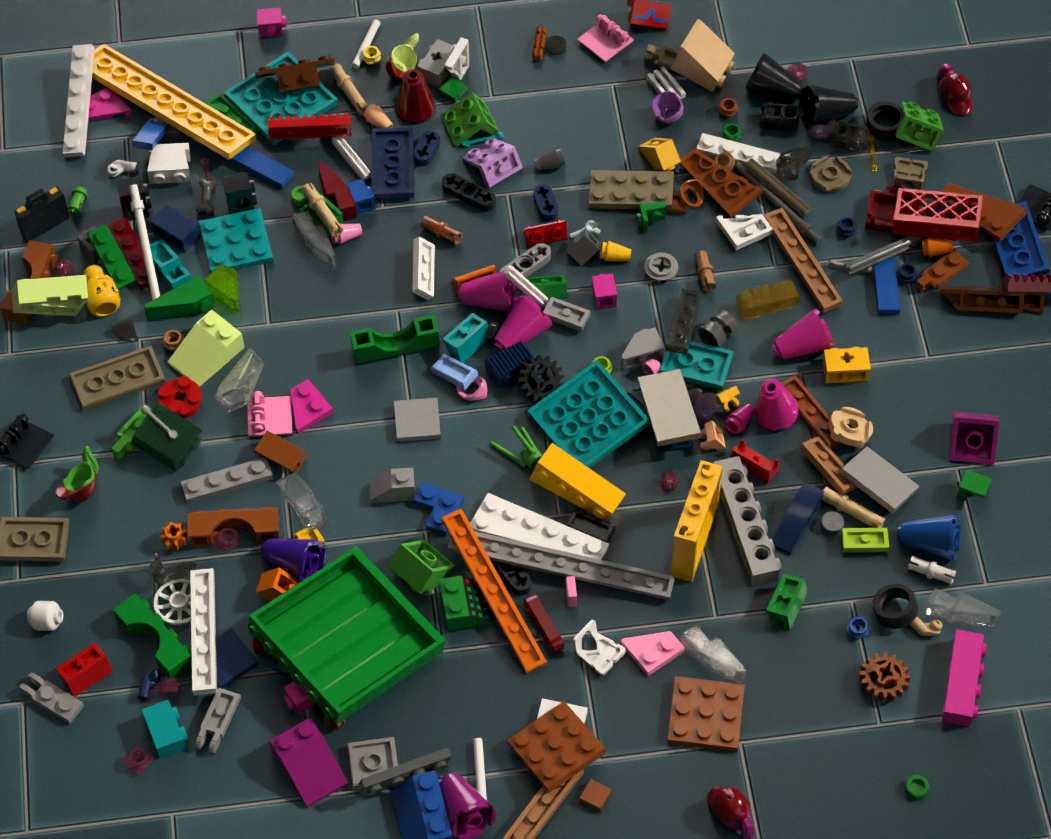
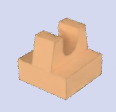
M713 421L705 423V428L701 430V438H707V440L700 443L701 448L704 450L716 449L717 451L726 448L722 429Z

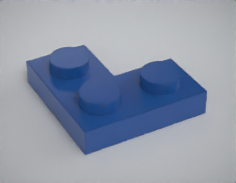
M422 482L414 498V504L432 510L426 523V530L447 537L448 532L441 518L460 509L464 496Z

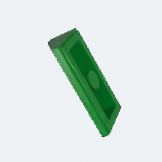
M564 275L526 278L548 297V300L551 297L557 299L567 298V283Z

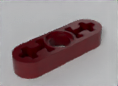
M532 594L524 598V606L550 651L555 654L565 648L563 640L537 596Z

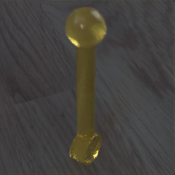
M869 135L867 141L870 143L872 158L870 169L873 172H877L879 165L876 163L875 137Z

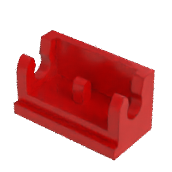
M743 439L740 440L739 447L735 445L732 449L731 458L739 456L741 463L746 464L748 473L769 484L780 469V461L775 458L774 462L746 447V441Z
M95 643L56 668L63 684L67 685L73 697H76L113 672L107 656Z

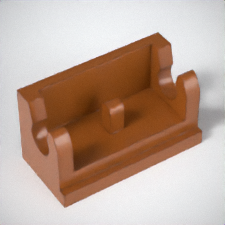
M268 430L254 449L255 453L287 468L294 474L299 471L303 463L308 459L303 449Z

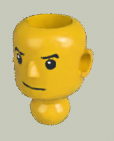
M97 265L87 267L84 271L88 290L86 306L94 316H109L116 312L120 306L119 291L113 279L108 275H104L101 267Z

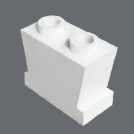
M189 143L157 144L152 151L147 150L149 157L147 173L150 184L191 181L187 163L191 162Z

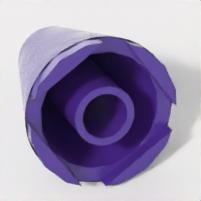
M269 538L261 546V554L265 561L277 568H281L300 582L322 569L326 562V549L322 548L321 545L324 543L317 539Z

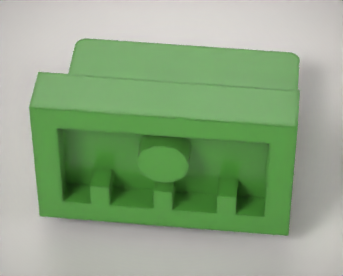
M473 92L441 115L455 146L462 144L480 129L483 132L487 131L491 135L499 132L485 101Z
M902 102L903 119L895 136L934 151L944 131L938 113L931 109H927V111L921 109L919 105L913 102Z

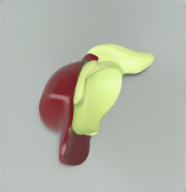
M418 33L410 36L403 45H399L390 51L386 61V71L391 78L402 80L405 72L415 69L417 55L414 48L419 41Z

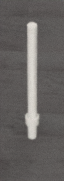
M134 184L129 186L132 199L130 204L132 212L135 213L152 300L160 296L143 215L144 204L143 200H140L138 186Z

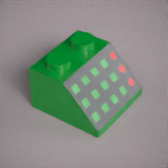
M465 576L439 579L447 632L493 625L490 608L474 579Z

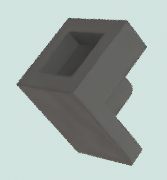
M586 228L567 245V253L580 265L586 263L600 250V242Z

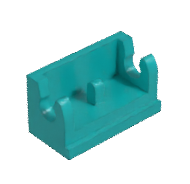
M472 313L442 340L445 343L448 354L451 356L455 353L456 359L464 363L492 337L488 322Z

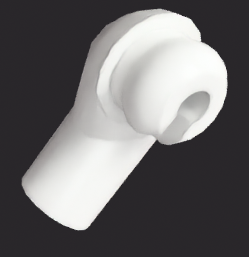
M116 160L107 166V173L112 177H116L125 171L136 173L138 164L131 161Z

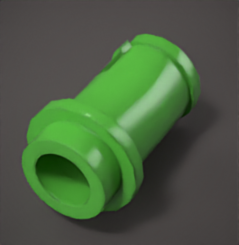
M77 186L71 192L72 198L67 207L69 212L73 214L81 212L83 202L88 197L87 190Z

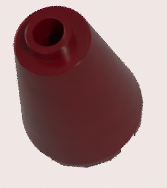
M408 70L402 78L395 102V113L405 123H408V121L415 122V124L427 122L433 117L435 101L423 74L419 70Z

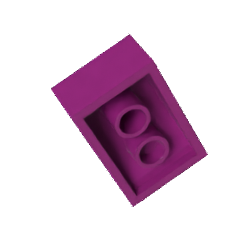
M311 717L269 740L272 754L307 808L348 785L347 779Z

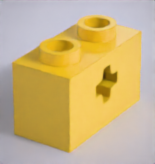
M867 347L831 348L824 350L822 364L825 383L869 381L871 367Z

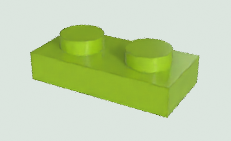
M842 528L843 552L889 551L887 528Z

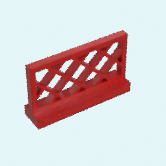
M899 188L893 218V234L978 242L983 196ZM902 196H911L913 200L907 203L902 199ZM932 198L935 201L928 205L923 200ZM953 200L956 203L949 207L945 201ZM977 202L978 205L970 209L966 203ZM919 203L923 208L915 211L912 206ZM938 205L944 209L939 213L933 210ZM961 207L966 212L958 215L954 210ZM908 210L911 213V215L899 213ZM926 212H929L932 215V217L921 215ZM947 214H950L954 219L942 217ZM968 216H971V217H972L974 220H976V221L963 220V219H965V218L968 217Z

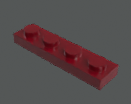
M124 217L107 224L134 274L140 290L149 287L142 247L128 220ZM155 270L156 277H157V282L159 283V282H160V279H159V276H158V274H157V272H156V270Z

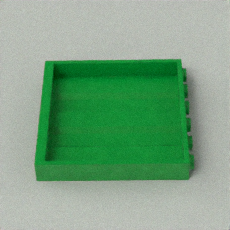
M357 546L249 615L248 631L251 636L257 638L262 643L264 650L277 659L281 669L287 670L292 676L294 683L299 687L301 686L307 692L308 698L313 703H317L322 709L324 716L329 720L331 719L336 725L441 654L446 641Z

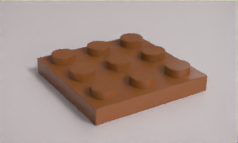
M675 676L667 743L738 752L745 685Z
M565 701L507 740L509 747L549 793L607 753L603 744Z

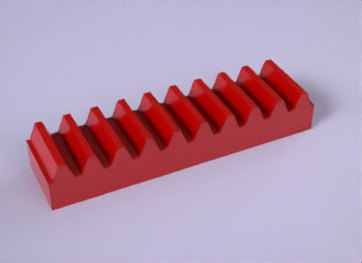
M329 113L327 118L323 114H320L319 118L312 114L309 119L306 114L302 119L298 115H295L294 119L287 115L285 120H283L282 116H279L277 120L271 116L268 120L269 140L352 137L351 117H349L348 113H345L344 117H341L339 113L336 114V117H332L331 113Z

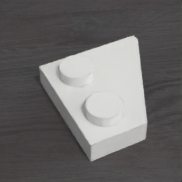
M462 37L457 44L453 45L451 55L444 65L452 77L458 80L463 78L469 68V43L467 39Z

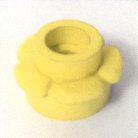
M367 46L363 50L362 60H365L366 64L378 63L381 59V53L377 47Z

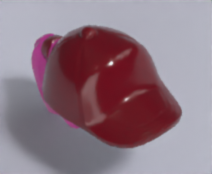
M944 64L937 73L938 79H941L939 91L942 98L953 114L958 116L968 115L973 109L971 85L966 77L953 72L950 65Z

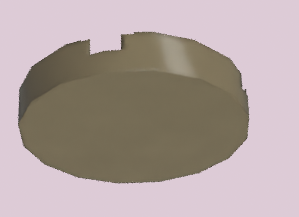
M825 156L817 159L812 164L810 181L818 190L826 193H837L843 191L849 185L851 168L841 158L835 157L834 159L830 158V156Z

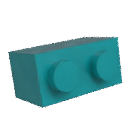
M169 699L142 709L159 759L186 749L184 740L188 739L184 726L179 727L177 723L180 720L176 706L171 707Z

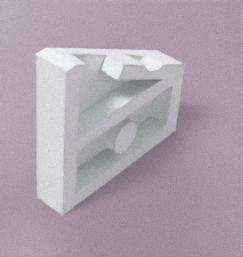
M762 214L751 216L735 215V218L723 219V215L716 217V223L736 250L773 233L772 227Z

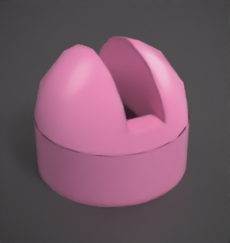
M649 359L642 364V369L646 375L660 372L661 364L656 359Z

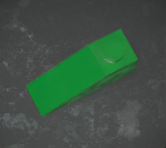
M197 276L144 304V310L148 320L190 316L207 311L214 305V300L210 289L202 278Z

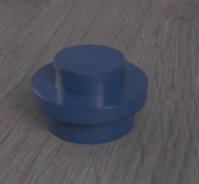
M843 217L837 222L836 231L839 235L850 237L856 233L857 225L852 218Z
M904 263L898 267L896 275L899 281L912 283L917 279L918 271L913 264Z

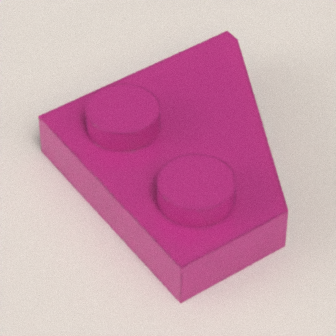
M108 87L90 96L88 122L100 119H113L112 115L124 113L125 117L132 115L131 109L115 91Z
M309 379L290 390L298 434L333 413V408Z

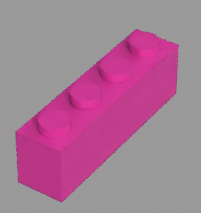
M956 629L952 644L941 722L970 727L972 719L977 718L978 705L974 704L975 698L979 699L981 685L977 684L978 677L982 678L984 664H980L981 657L985 658L987 644L983 643L984 634Z

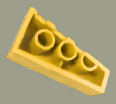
M553 443L538 461L529 478L530 481L604 521L609 520L626 495L619 488Z

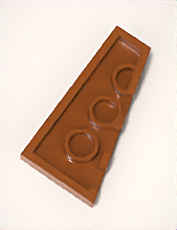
M695 148L680 159V166L693 179L700 181L703 190L730 218L763 193L760 187L750 184L745 178L735 175L730 169L725 166L722 167L715 160Z

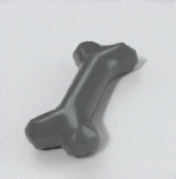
M202 178L199 181V185L203 190L202 203L196 208V211L211 215L214 212L210 205L211 189L217 183L214 180L207 181Z

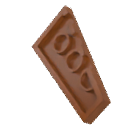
M947 183L940 191L982 195L983 202L979 229L1000 242L1028 213L1025 207L955 184ZM947 200L951 206L956 203L953 200ZM968 202L966 205L971 209L978 205V203ZM961 207L955 210L958 215L966 212ZM971 216L965 218V220L976 221Z

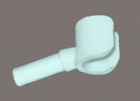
M592 220L588 221L584 228L570 233L571 239L575 238L585 228L593 236L598 235L600 230L593 228L598 224Z

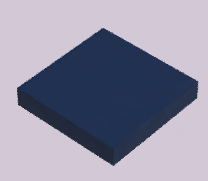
M232 628L216 638L217 687L223 689L259 665L258 660Z

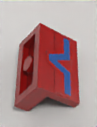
M627 0V6L632 7L629 23L668 29L671 5L645 0Z

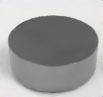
M833 511L823 515L821 528L825 533L836 535L842 531L844 526L842 515Z

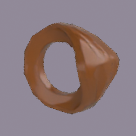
M692 179L682 184L678 192L681 202L688 208L695 209L700 207L704 201V191L700 181ZM686 190L694 194L696 198L695 204L685 199L684 192Z

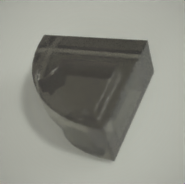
M132 320L111 326L117 338L127 342L139 341Z

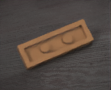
M819 436L802 443L800 450L840 495L858 488L840 474L841 469L845 465Z

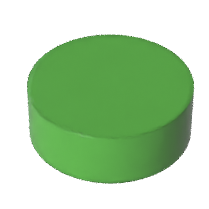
M297 186L291 192L293 204L300 207L304 206L300 204V201L305 197L301 192L303 186Z

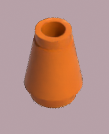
M933 237L922 239L923 256L931 258L953 252V239Z

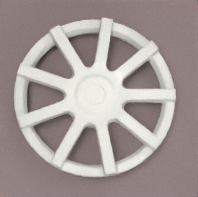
M171 580L162 585L156 592L153 600L154 610L156 614L158 613L163 618L165 623L182 626L191 622V617L182 620V611L187 612L191 616V610L188 608V606H191V601H189L191 593L189 595L185 594L188 584L191 585L190 580ZM173 583H184L182 590L176 592ZM170 586L173 594L167 596L161 593V591ZM158 597L169 601V603L157 605ZM171 608V610L165 616H163L159 611ZM175 611L178 612V620L169 619Z

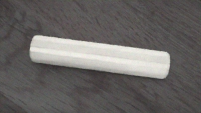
M332 137V144L356 174L364 181L370 179L371 171L343 137Z
M512 266L506 267L503 271L504 276L541 307L548 303V297Z

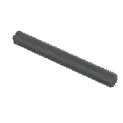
M910 235L845 263L844 272L852 275L922 244V239H928V237Z

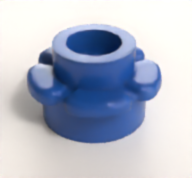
M862 617L852 618L846 627L847 633L855 639H861L869 633L868 623Z

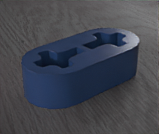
M429 130L422 134L413 153L414 162L417 165L427 166L432 162L440 146V136L436 131Z
M545 184L536 186L534 188V202L541 219L544 221L555 220L558 216V205L551 187ZM540 193L546 195V199H543ZM548 206L549 210L552 212L548 213L546 207Z

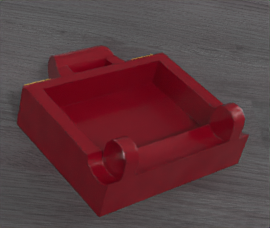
M888 184L884 192L871 190L865 229L893 233V218L898 189L906 187ZM902 196V199L907 203L913 200L911 196ZM917 203L913 205L912 208L915 211H918L920 204ZM908 210L899 213L911 215V213Z

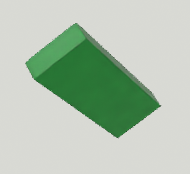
M218 93L205 102L208 106L256 134L259 132L258 128L223 94Z

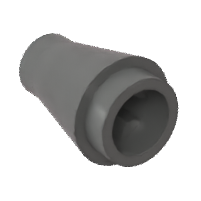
M554 148L541 157L534 159V163L538 172L561 168L562 165H565V160L561 149L555 150Z

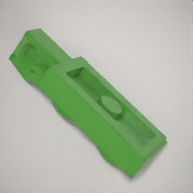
M140 408L117 433V437L114 440L116 444L111 448L112 455L117 459H121L127 451H133L158 424L147 414H143ZM150 408V411L161 421L162 415Z

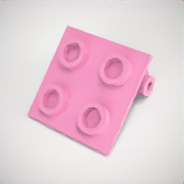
M601 14L596 18L597 24L577 39L604 62H607L634 41L628 35V32H624L614 21L611 22L607 19L606 15Z
M253 392L251 399H247L248 437L264 436L267 430L275 435L292 434L291 396L264 398L262 392Z

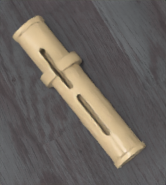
M340 64L333 65L336 71L331 67L330 73L336 79L337 86L344 91L358 114L363 115L365 112L364 108L367 109L369 106L354 86L353 79L345 73Z
M312 183L305 184L301 192L307 198L310 208L315 210L332 237L339 236L344 229L326 205L325 198L316 191Z
M828 487L824 488L823 501L836 507L837 511H843L873 528H882L886 518L849 500L847 495L842 496Z

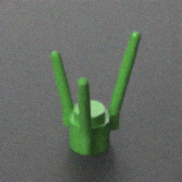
M516 426L512 427V430L525 446L520 453L522 458L517 457L495 442H490L491 446L518 462L523 468L526 466L530 469L535 468L542 457V454L536 448L524 427L520 428L521 432H519Z

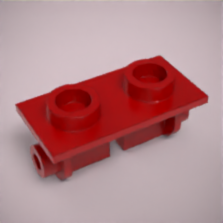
M557 220V222L533 227L527 226V228L523 229L527 247L535 246L539 243L546 244L568 239L566 220Z

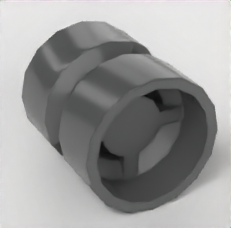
M719 310L710 318V321H707L698 329V335L704 344L720 347L726 342V339H729L738 331L739 326L730 313L725 310Z

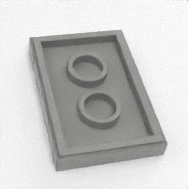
M868 446L847 463L840 472V474L892 514L919 488V485Z

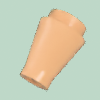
M370 105L363 114L366 118L365 120L377 128H392L394 125L379 105Z

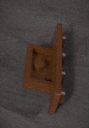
M327 55L319 57L318 61L311 62L310 59L298 61L299 64L295 65L282 63L278 65L279 68L271 69L270 66L258 68L259 71L255 72V78L276 75L280 93L320 86L317 68L335 65L336 60Z

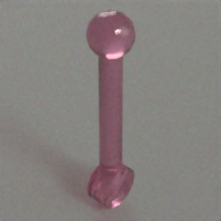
M202 158L201 164L204 166L207 180L211 181L208 168L209 160ZM215 186L211 189V194L216 192Z

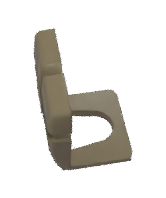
M896 157L894 185L901 186L903 182H912L915 189L922 190L928 162L915 159L911 161L909 158Z

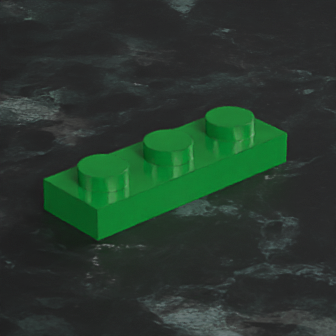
M107 224L87 233L89 241L108 276L113 279L116 288L119 290L134 283L136 278Z

